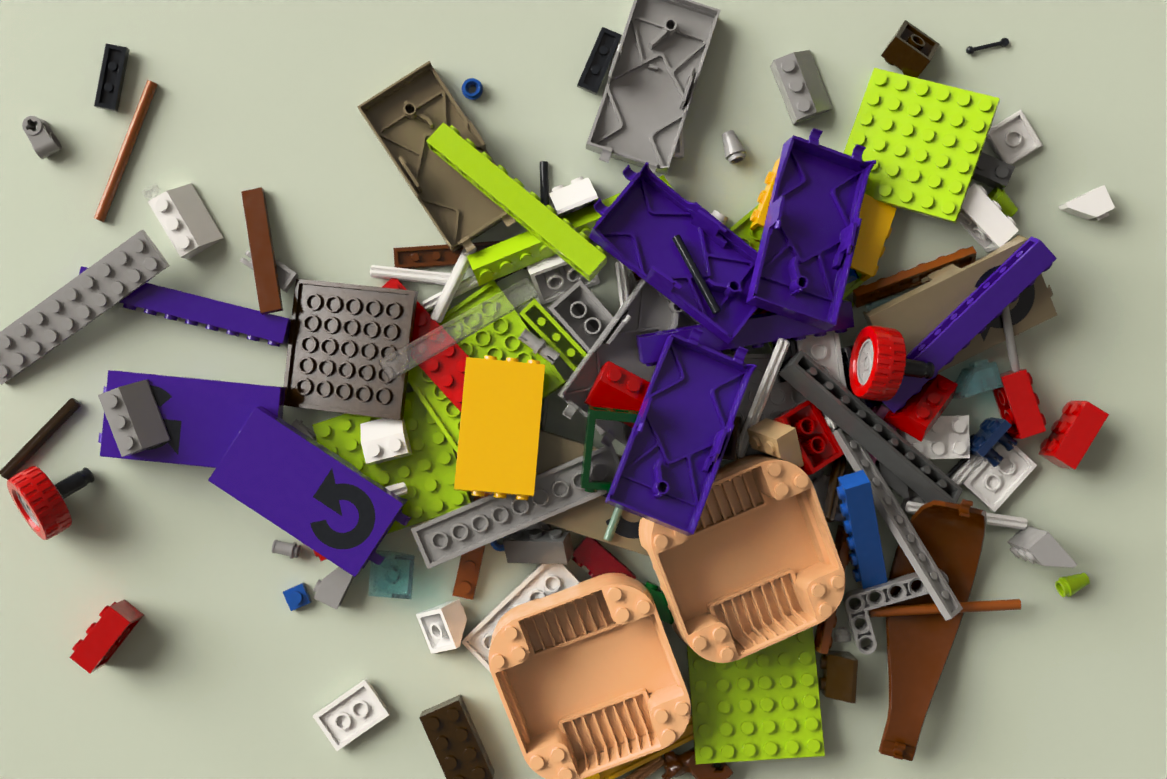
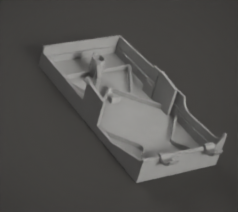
M634 0L620 44L612 62L597 115L586 143L587 150L601 154L599 160L607 163L610 157L642 168L648 162L649 168L654 174L657 172L667 175L720 13L719 9L692 0Z

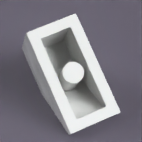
M1105 185L1058 206L1061 211L1087 220L1096 218L1097 221L1109 216L1108 211L1115 208Z

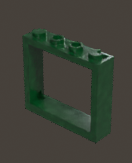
M588 407L580 479L581 488H584L586 492L597 493L598 490H606V493H608L612 482L589 480L596 419L635 423L639 411Z

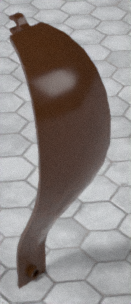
M963 499L959 504L933 500L922 505L912 516L910 523L937 567L948 576V585L959 602H968L985 537L986 511L971 507L973 506V501ZM899 544L895 552L889 579L915 572ZM913 581L911 588H919L921 581ZM900 586L892 587L890 594H898ZM930 594L886 606L932 604L934 601ZM958 613L945 621L942 614L886 617L889 709L879 747L881 754L900 760L913 761L929 706L964 613Z

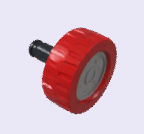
M867 326L860 331L853 345L849 366L850 385L853 393L859 398L888 401L899 390L903 376L930 379L934 375L935 367L932 362L926 363L925 361L906 359L905 341L898 330L881 326Z
M31 466L9 478L7 488L16 507L28 525L41 539L48 540L72 525V518L64 499L84 488L88 483L94 482L95 479L92 472L84 467L81 471H77L60 482L53 484L40 468Z

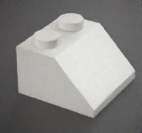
M583 177L572 180L571 185L566 187L559 185L551 189L552 192L549 193V197L559 218L598 201V196L589 178L583 179Z
M381 418L360 424L361 445L366 464L374 465L412 455L404 418L403 420Z

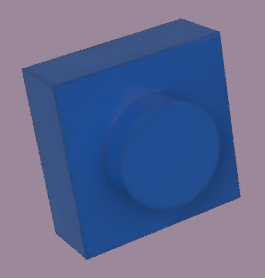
M304 582L283 591L290 611L312 602Z

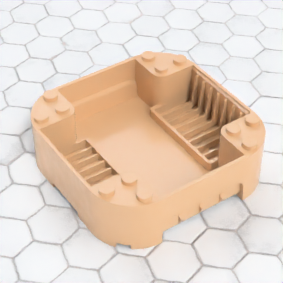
M753 454L719 468L694 535L687 536L645 518L640 519V543L650 556L653 569L660 582L661 590H663L667 600L668 608L675 622L671 625L679 638L706 660L728 663L744 658L820 624L836 611L842 601L845 591V573L813 483L808 475L793 463L765 454Z
M622 573L598 575L582 581L578 585L512 608L500 618L494 629L489 650L490 672L524 759L530 768L545 779H584L664 749L673 744L685 731L691 714L688 691L654 599L646 586L639 580Z

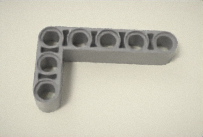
M938 568L942 573L943 577L945 578L946 582L948 583V576L940 568ZM916 572L889 579L886 583L866 589L861 587L850 590L844 594L843 604L854 641L860 652L871 654L877 648V642L868 615L869 610L929 594L922 581L919 588H911L913 581L920 580ZM900 586L898 594H890L892 587ZM879 592L877 600L872 601L869 599L871 593ZM858 598L859 602L856 606H849V600ZM858 618L865 619L862 626H855V621ZM863 639H871V642L868 646H861V641Z

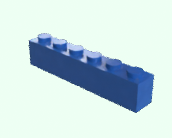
M863 470L838 477L839 486L836 487L839 499L842 500V504L839 505L841 513L846 519L843 521L845 532L849 535L846 538L849 550L852 551L849 554L852 566L855 567L852 570L854 580L860 582L863 589L886 583L888 581L871 482Z

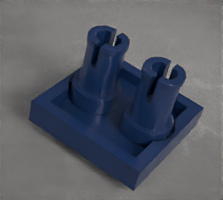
M993 417L985 419L980 424V430L970 436V454L984 457L993 467L999 465L998 460L1001 462L1003 457L992 447L999 442L1007 451H1011L1014 448L1012 445H1017L1018 441L1007 433V430L1012 425L1005 419Z

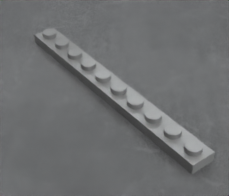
M838 428L832 433L855 472L863 470L871 482L874 504L945 621L952 619L963 609L866 449L844 430Z

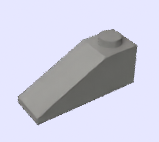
M340 567L336 568L323 578L322 581L318 580L313 590L316 592L314 599L338 609L354 576Z

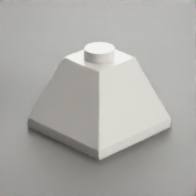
M460 599L440 604L416 614L431 654L460 647L467 621Z

